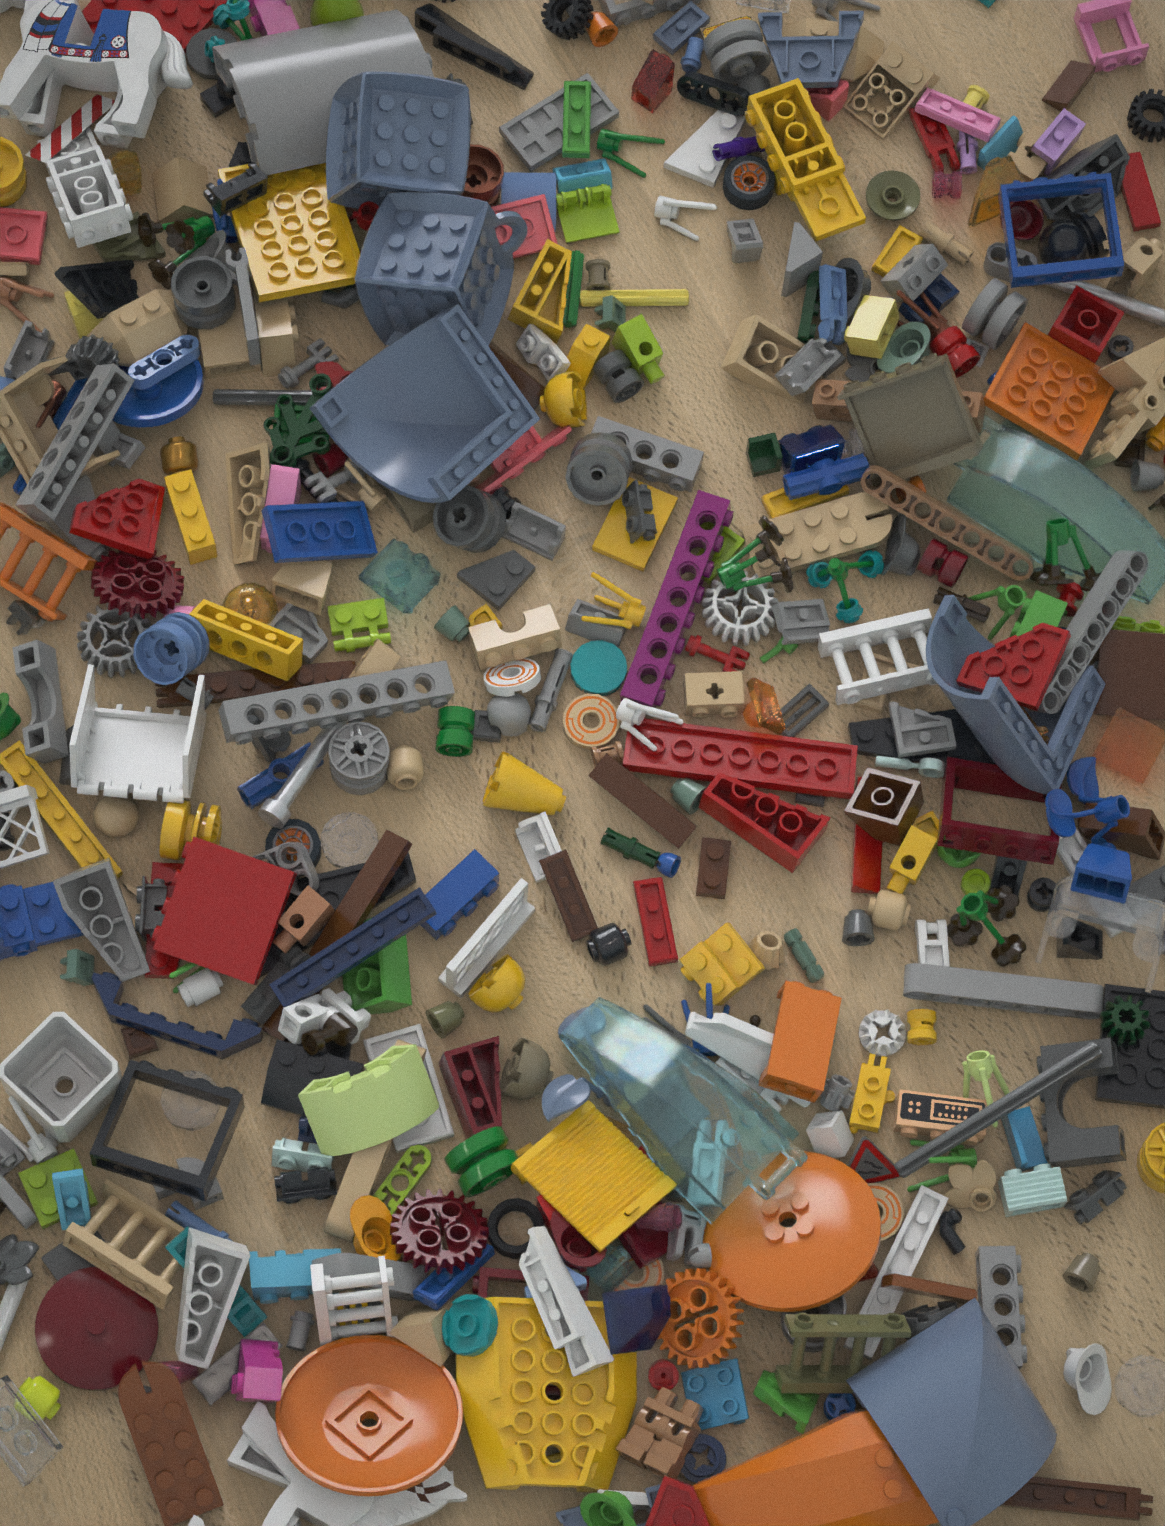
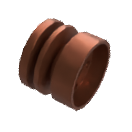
M470 144L464 192L461 195L486 201L491 207L496 206L498 203L504 176V165L499 155L492 149L480 144Z

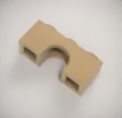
M551 605L524 611L525 626L517 632L508 633L502 631L498 627L496 620L468 627L471 648L479 669L496 667L562 648L560 627Z

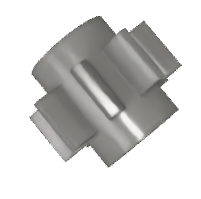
M837 1074L832 1075L831 1079L826 1078L824 1091L820 1095L821 1105L830 1111H840L841 1107L848 1109L856 1093L851 1090V1081Z

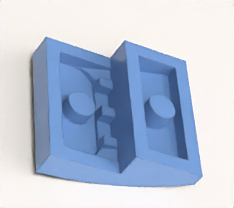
M504 172L501 185V204L545 194L554 232H556V173Z

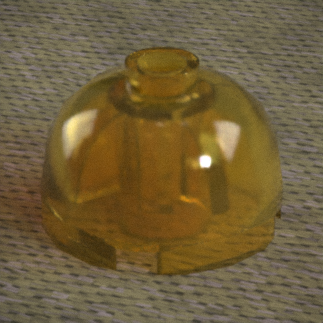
M242 583L233 587L226 594L222 606L267 625L279 613L278 604L273 594L265 586L257 583Z

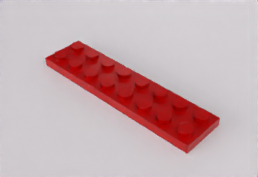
M644 718L640 725L635 724L633 727L657 747L656 751H652L627 731L623 766L631 772L712 782L717 774L721 772L756 788L851 799L854 793L858 745L687 723L680 725L669 721Z

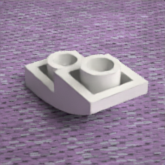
M529 324L516 342V346L526 361L531 364H537L548 382L554 376L565 373L571 364L560 348L534 324Z

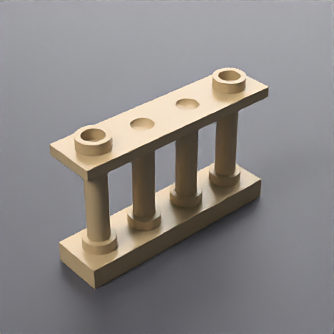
M107 1179L101 1196L105 1202L85 1226H79L74 1222L69 1225L65 1231L63 1245L164 1310L171 1300L174 1289L170 1282L182 1266L173 1258L161 1275H155L145 1269V1265L165 1240L170 1242L185 1228L130 1194L123 1185L115 1184ZM117 1208L130 1216V1218L111 1242L105 1243L94 1234L112 1211ZM142 1224L155 1232V1234L135 1259H130L119 1250L138 1226Z

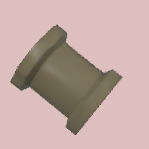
M593 259L586 262V270L589 273L587 290H610V283L608 282L610 262L604 259Z

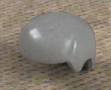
M515 693V695L510 697L495 695L487 706L490 725H496L501 730L502 735L519 736L527 731L531 720V710L527 699L521 694Z

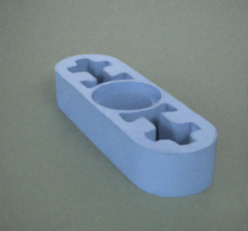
M182 335L132 364L128 369L129 376L135 380L132 387L139 390L150 388L197 360L200 356L198 339L192 335ZM162 359L171 360L167 365L158 364Z

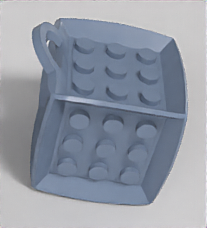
M362 72L346 80L333 96L326 146L328 200L331 203L359 209L360 205L367 201L374 202L380 206L386 194L392 192H438L461 196L466 182L470 150L471 118L469 88L464 84L445 79L397 72Z
M392 192L386 194L366 234L355 274L356 289L364 313L384 345L389 346L428 319L459 304L489 346L503 315L514 272L512 253L521 246L527 235V224L524 219L514 211H503L495 214L488 202L465 196L438 192ZM502 225H508L512 228V236L506 243L500 245L495 229Z

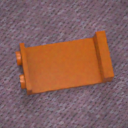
M785 981L777 993L776 998L781 999L768 1064L760 1075L758 1086L815 1103L824 1091L842 998L834 996L826 990H815L806 987L800 982Z

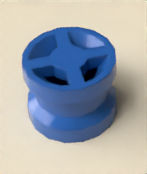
M829 1393L823 1405L824 1415L828 1420H832L842 1414L855 1411V1399L851 1393Z

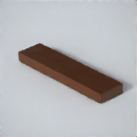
M608 753L605 754L588 775L678 849L697 827L696 824Z

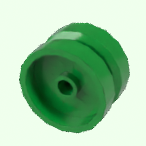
M495 1126L473 1135L457 1145L445 1156L444 1161L451 1174L461 1175L458 1179V1186L465 1197H473L486 1192L514 1174L511 1171V1166L519 1157L515 1150L505 1149L509 1139L502 1127Z

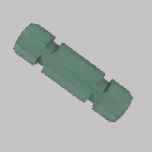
M797 928L791 929L784 934L785 942L788 947H792L791 951L802 970H806V976L809 981L815 983L824 977L823 969L819 964L816 965L817 960L807 943L802 941L803 937Z

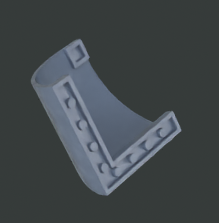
M459 304L428 319L391 343L349 374L310 407V410L333 441L365 473L400 495L428 503L450 501L540 420Z
M945 595L930 626L926 642V661L932 677L991 759L1006 775L1018 784L1042 794H1048L1053 789H1059L1106 685L1093 665L1087 666L1063 706L1055 714L1031 712L1026 707L1020 706L1000 677H989L982 693L959 686L956 680L967 656L977 651L979 653L995 647V645L983 637L966 619L967 612L955 595Z
M973 1298L846 1380L861 1406L867 1409L892 1446L941 1526H971L1002 1505L1037 1473L1051 1454L1056 1442L1057 1433L1055 1427L976 1298Z

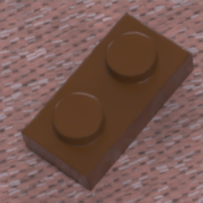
M702 837L696 896L725 899L731 847L730 840Z

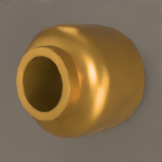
M183 436L169 438L168 444L163 445L160 449L162 470L167 475L190 469L193 473L199 467L196 445L193 442L185 441Z

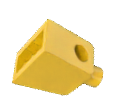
M911 825L889 867V872L893 876L886 888L892 892L903 894L908 883L916 885L937 847L938 839ZM904 862H912L914 864L913 868L905 869L903 867Z

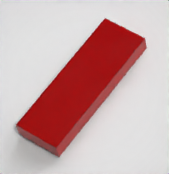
M1141 152L1128 153L1130 159L1125 168L1121 191L1133 232L1160 227L1161 219Z
M662 877L633 881L649 967L678 962Z

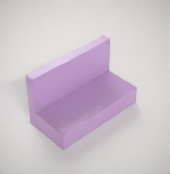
M1065 108L1031 149L1032 152L1048 163L1044 174L1047 176L1050 175L1078 141L1086 125Z

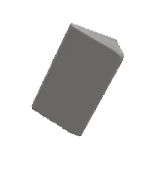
M577 599L569 613L565 630L592 641L603 640L610 642L619 648L627 628L584 622L581 620V617L590 616L618 620L623 618L618 617L617 613Z

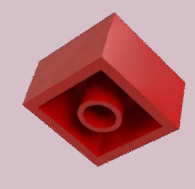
M1076 285L1049 331L1048 336L1091 362L1096 363L1125 312Z

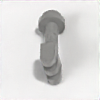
M318 339L307 347L306 353L310 357L292 369L288 366L283 367L280 370L281 373L278 374V379L285 388H294L299 384L298 378L314 368L316 364L325 361L337 363L339 357L336 354L328 357L332 350L329 346L323 348L325 342L322 339Z
M350 461L353 467L364 477L366 473L353 461ZM345 466L344 471L328 479L320 471L308 477L304 484L307 488L314 486L311 489V493L314 496L321 494L317 498L318 502L326 503L335 499L337 491L334 489L335 487L347 481H351L354 484L358 483V481Z

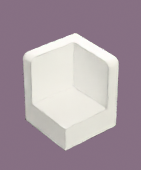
M842 1110L816 1113L806 1129L815 1153L832 1158L845 1157L854 1142V1137Z

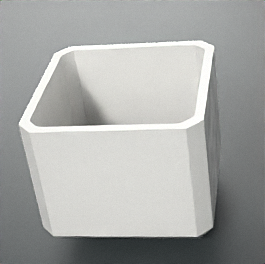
M52 1012L0 1064V1080L5 1092L9 1096H13L18 1105L59 1143L71 1142L113 1100L122 1079L118 1061L65 1012ZM63 1079L71 1080L73 1088L68 1093H60L56 1089L59 1081Z

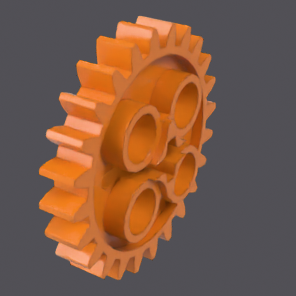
M697 1268L696 1270L686 1269L685 1273L676 1272L675 1279H666L668 1288L658 1289L659 1293L663 1296L662 1299H653V1302L659 1308L650 1313L658 1317V1321L652 1323L651 1327L659 1328L660 1331L654 1336V1339H663L664 1342L659 1349H670L667 1358L677 1359V1365H688V1368H698V1366L699 1368H708L709 1363L710 1365L720 1364L719 1358L729 1357L727 1349H736L737 1346L732 1339L742 1337L736 1330V1326L744 1325L743 1321L737 1319V1315L743 1313L744 1309L736 1308L735 1306L741 1298L731 1296L735 1287L725 1286L727 1278H717L716 1271L707 1272L706 1268ZM703 1292L706 1294L705 1304L702 1302ZM679 1304L682 1309L680 1317L677 1312V1307ZM718 1306V1310L712 1314H706L704 1316H700L699 1314L708 1313ZM695 1319V1323H687L678 1330L676 1329L677 1325ZM714 1320H716V1322H717V1331H716V1332H714V1330H713V1322H714ZM690 1332L693 1337L691 1345L688 1341V1335Z

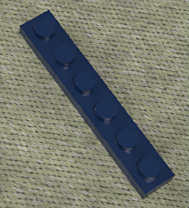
M419 887L269 985L283 1007L304 1000L437 914L436 910Z

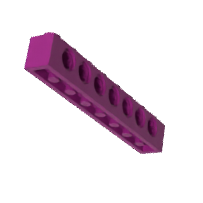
M698 490L621 690V701L627 698L653 708L662 706L666 695V690H663L666 680L671 681L676 668V665L673 664L676 654L681 655L686 639L682 637L686 628L691 629L695 619V613L692 612L695 603H701L705 592V587H702L705 577H711L715 565L712 558L715 552L719 553L724 542V537L721 534L724 527L729 528L733 519L734 511H731L730 500ZM705 522H711L715 525L711 530H704L700 526ZM701 547L705 552L702 555L696 556L691 553V550ZM690 572L696 577L691 581H685L681 576L684 573ZM676 598H682L686 601L680 607L671 604ZM668 623L676 626V629L672 632H664L661 628ZM656 649H663L667 652L662 658H655L651 655ZM646 675H654L657 680L652 684H646L642 681V678Z

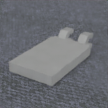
M245 247L239 248L241 257L239 261L232 260L231 249L225 250L226 266L232 275L233 284L238 287L250 365L261 364L258 332L250 289L249 261Z

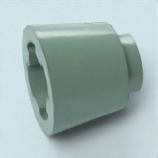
M454 605L438 620L434 629L451 641L458 640L461 642L469 634L468 626L470 622L458 607Z
M679 778L673 784L670 792L673 794V800L689 815H692L699 809L698 806L702 794L707 787L689 778L683 780Z

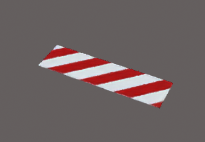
M96 94L25 155L47 163V160L54 157L113 106L115 100Z

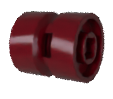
M933 538L917 566V571L929 577L936 575L938 582L952 589L964 570L969 556L956 549L948 551V545ZM939 558L944 559L941 567L936 564Z

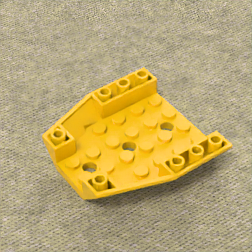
M485 1298L492 1303L498 1317L497 1334L491 1346L483 1353L474 1357L456 1354V1385L462 1399L463 1419L485 1488L516 1490L520 1486L576 1488V1492L597 1493L599 1489L608 1490L620 1455L616 1448L621 1439H625L637 1402L636 1310L615 1302L584 1301L614 1361L573 1377L565 1347L554 1349L550 1337L545 1332V1325L533 1298ZM553 1384L560 1389L561 1395L559 1400H550L546 1396L545 1388L547 1385ZM553 1446L560 1451L561 1458L559 1462L552 1463L546 1458L545 1451L547 1447Z

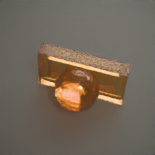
M753 677L746 683L751 702L747 703L743 709V719L752 728L763 727L780 735L786 730V726L774 687Z

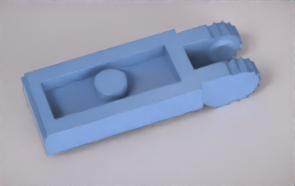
M825 264L819 266L820 320H822L818 326L819 338H824L827 342L832 341L835 345H841L845 342L844 334L846 323H848L846 270Z

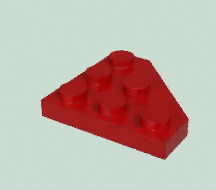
M138 478L131 481L125 487L120 489L114 488L100 494L94 500L81 502L73 510L69 533L150 560L154 554L165 487Z
M1041 623L1032 627L1033 630L1018 637L1014 635L995 643V647L981 653L977 651L968 655L956 682L961 687L982 693L989 677H1000L1020 706L1038 711L1071 638L1070 631Z
M664 1475L645 1526H711L694 1486Z

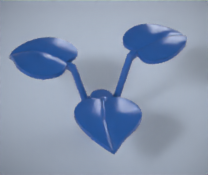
M1084 757L1075 760L1069 765L1066 774L1068 787L1074 795L1078 796L1079 802L1084 805L1085 803L1098 804L1094 809L1072 813L1073 807L1069 796L1061 789H1053L1048 792L1045 799L1046 817L1053 832L1060 837L1067 838L1076 832L1074 818L1094 814L1099 822L1107 824L1091 839L1093 844L1101 845L1107 842L1102 836L1112 827L1118 826L1117 820L1129 816L1130 806L1123 795L1099 798V786L1095 770L1096 757Z

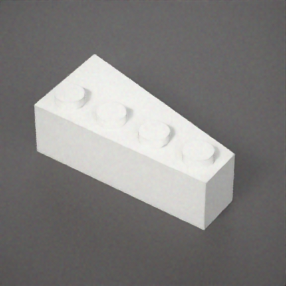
M193 1228L188 1229L175 1347L179 1361L208 1370L251 1256L246 1245Z

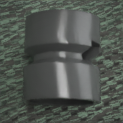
M622 350L610 352L602 357L593 367V371L600 382L607 384L606 391L615 403H620L633 397L644 385L643 379L636 369L631 368L632 363Z

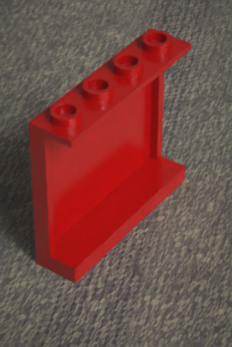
M193 836L192 842L187 841L181 857L185 859L182 870L177 869L174 874L171 886H174L175 889L172 897H167L163 904L161 914H164L165 917L162 925H157L151 938V942L155 943L153 949L257 985L279 926L278 921L284 912L297 873Z

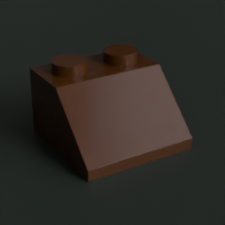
M867 767L844 810L845 815L875 840L901 846L924 804L921 781Z

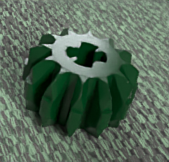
M1120 995L1114 998V1003L1107 1001L1104 1005L1105 1011H1101L1099 1018L1104 1021L1100 1025V1029L1104 1031L1109 1030L1106 1038L1112 1039L1114 1036L1117 1037L1118 1046L1122 1045L1125 1039L1130 1045L1136 1042V1038L1142 1040L1146 1035L1144 1030L1150 1027V1022L1145 1020L1150 1015L1149 1011L1140 1010L1143 1005L1142 1001L1133 1004L1132 995H1128L1125 1002ZM1127 1017L1130 1021L1123 1024L1120 1019Z

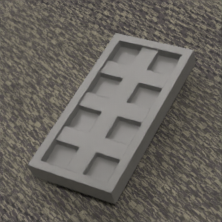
M588 73L575 80L591 81L590 135L619 118L617 108ZM564 87L499 127V133L530 172L562 153Z

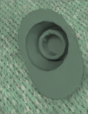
M912 321L899 327L891 336L882 358H877V365L880 370L885 371V373H891L901 364L911 362V365L920 363L923 357L929 355L931 333L927 325Z

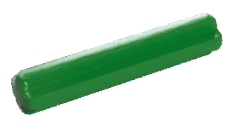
M578 250L572 251L566 307L563 317V325L566 328L577 325L584 254Z

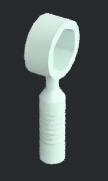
M877 755L875 767L900 770L919 769V774L929 778L943 777L946 766L945 762L936 758H923L920 760V763H912L909 759Z

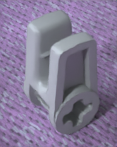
M680 1204L673 1206L668 1219L667 1260H678L683 1255L684 1249V1263L688 1266H693L689 1261L688 1252L693 1245L703 1242L707 1222L705 1211H690Z

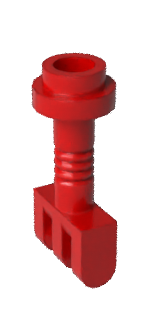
M698 634L696 637L690 635L684 651L689 652L688 656L694 657L695 653H698L708 658L711 657V659L724 664L722 672L737 671L733 668L738 670L745 669L746 663L739 659L747 661L750 657L749 652L732 646L729 654L702 643V636Z

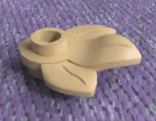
M980 1160L974 1168L966 1164H952L949 1166L948 1176L953 1188H950L943 1194V1196L949 1198L947 1203L959 1209L972 1207L979 1212L988 1211L995 1205L997 1193L994 1185L997 1177L994 1169L987 1161ZM983 1193L987 1196L984 1198H980L977 1196V1194Z

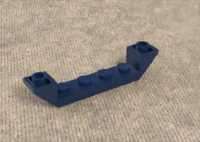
M93 972V984L113 1023L128 1028H135L148 1035L220 1059H225L262 1041V1028L258 1027L259 1024L250 1019L243 1018L242 1021L233 1019L226 1040H222L223 1037L218 1033L206 1031L204 1034L195 1031L194 1026L188 1023L178 1021L175 1024L166 1021L167 1018L161 1014L150 1012L148 1015L139 1012L136 1006L128 1003L118 1005L124 991L119 977L109 972H103L102 975Z

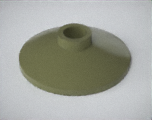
M894 170L884 171L870 180L866 189V201L869 208L877 216L892 221L902 220L912 215L918 208L920 189L915 180L909 175ZM894 198L896 199V202H891L887 199Z

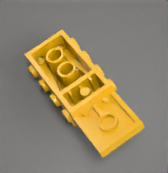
M797 78L750 95L748 97L745 118L750 127L753 126L756 131V140L761 149L764 148L768 155L769 167L774 171L776 178L775 192L777 196L787 193L791 202L795 201L814 241L817 242L865 224L866 216L843 173L845 172L844 162L838 156L833 140L827 134L820 114L815 111L810 95L804 89L800 79Z

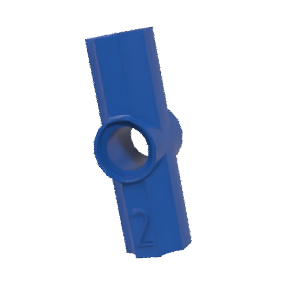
M864 454L837 461L827 458L815 462L808 469L783 475L782 480L786 496L789 500H793L818 492L820 495L835 493L844 485L861 481L864 471L869 467L868 460Z
M308 742L284 758L273 760L269 768L238 786L237 791L246 806L253 809L266 801V799L276 795L311 743ZM323 759L321 760L317 768L324 764ZM277 772H283L288 777L285 779H278L274 776V774Z

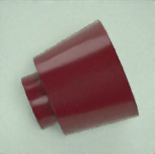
M336 443L331 444V449L326 454L312 453L317 469L326 478H329L343 468L346 460L349 459Z

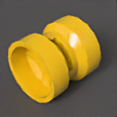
M914 1009L907 1012V1022L910 1024V1030L907 1032V1042L909 1044L931 1045L937 1042V1032L934 1030L937 1017L934 1010Z

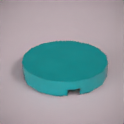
M603 640L590 641L581 645L573 654L570 663L571 678L576 687L581 691L608 696L616 692L624 682L627 675V661L622 651L613 643Z
M465 1294L456 1298L452 1302L453 1305L450 1310H446L442 1320V1336L445 1344L454 1353L461 1356L474 1357L483 1353L491 1346L497 1334L498 1317L496 1309L489 1300L479 1295Z

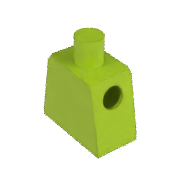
M640 314L618 326L611 342L614 348L624 351L632 363L631 368L636 369L639 375L644 373L650 384L660 381L665 376L658 365L663 356V351L644 316Z

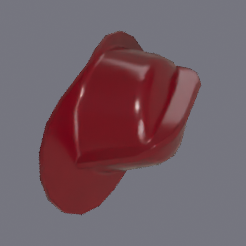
M557 1210L552 1213L550 1220L551 1232L558 1252L566 1266L583 1273L588 1267L599 1264L605 1258L607 1248L599 1252Z

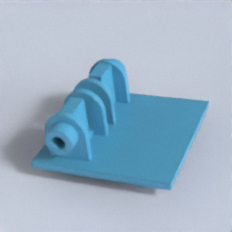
M738 1358L720 1362L718 1365H709L708 1368H696L681 1372L686 1400L690 1399L698 1403L703 1409L698 1422L701 1431L734 1423V1425L743 1424L746 1422V1419H749Z

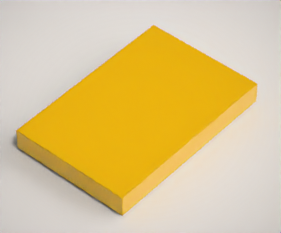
M629 477L626 488L636 479ZM638 481V485L645 484L643 482ZM647 485V488L651 490L653 510L651 512L644 511V514H654L657 529L655 539L646 541L643 536H640L634 543H630V536L626 530V509L623 506L621 495L619 499L614 501L592 546L593 551L644 572L678 502V497L650 485Z

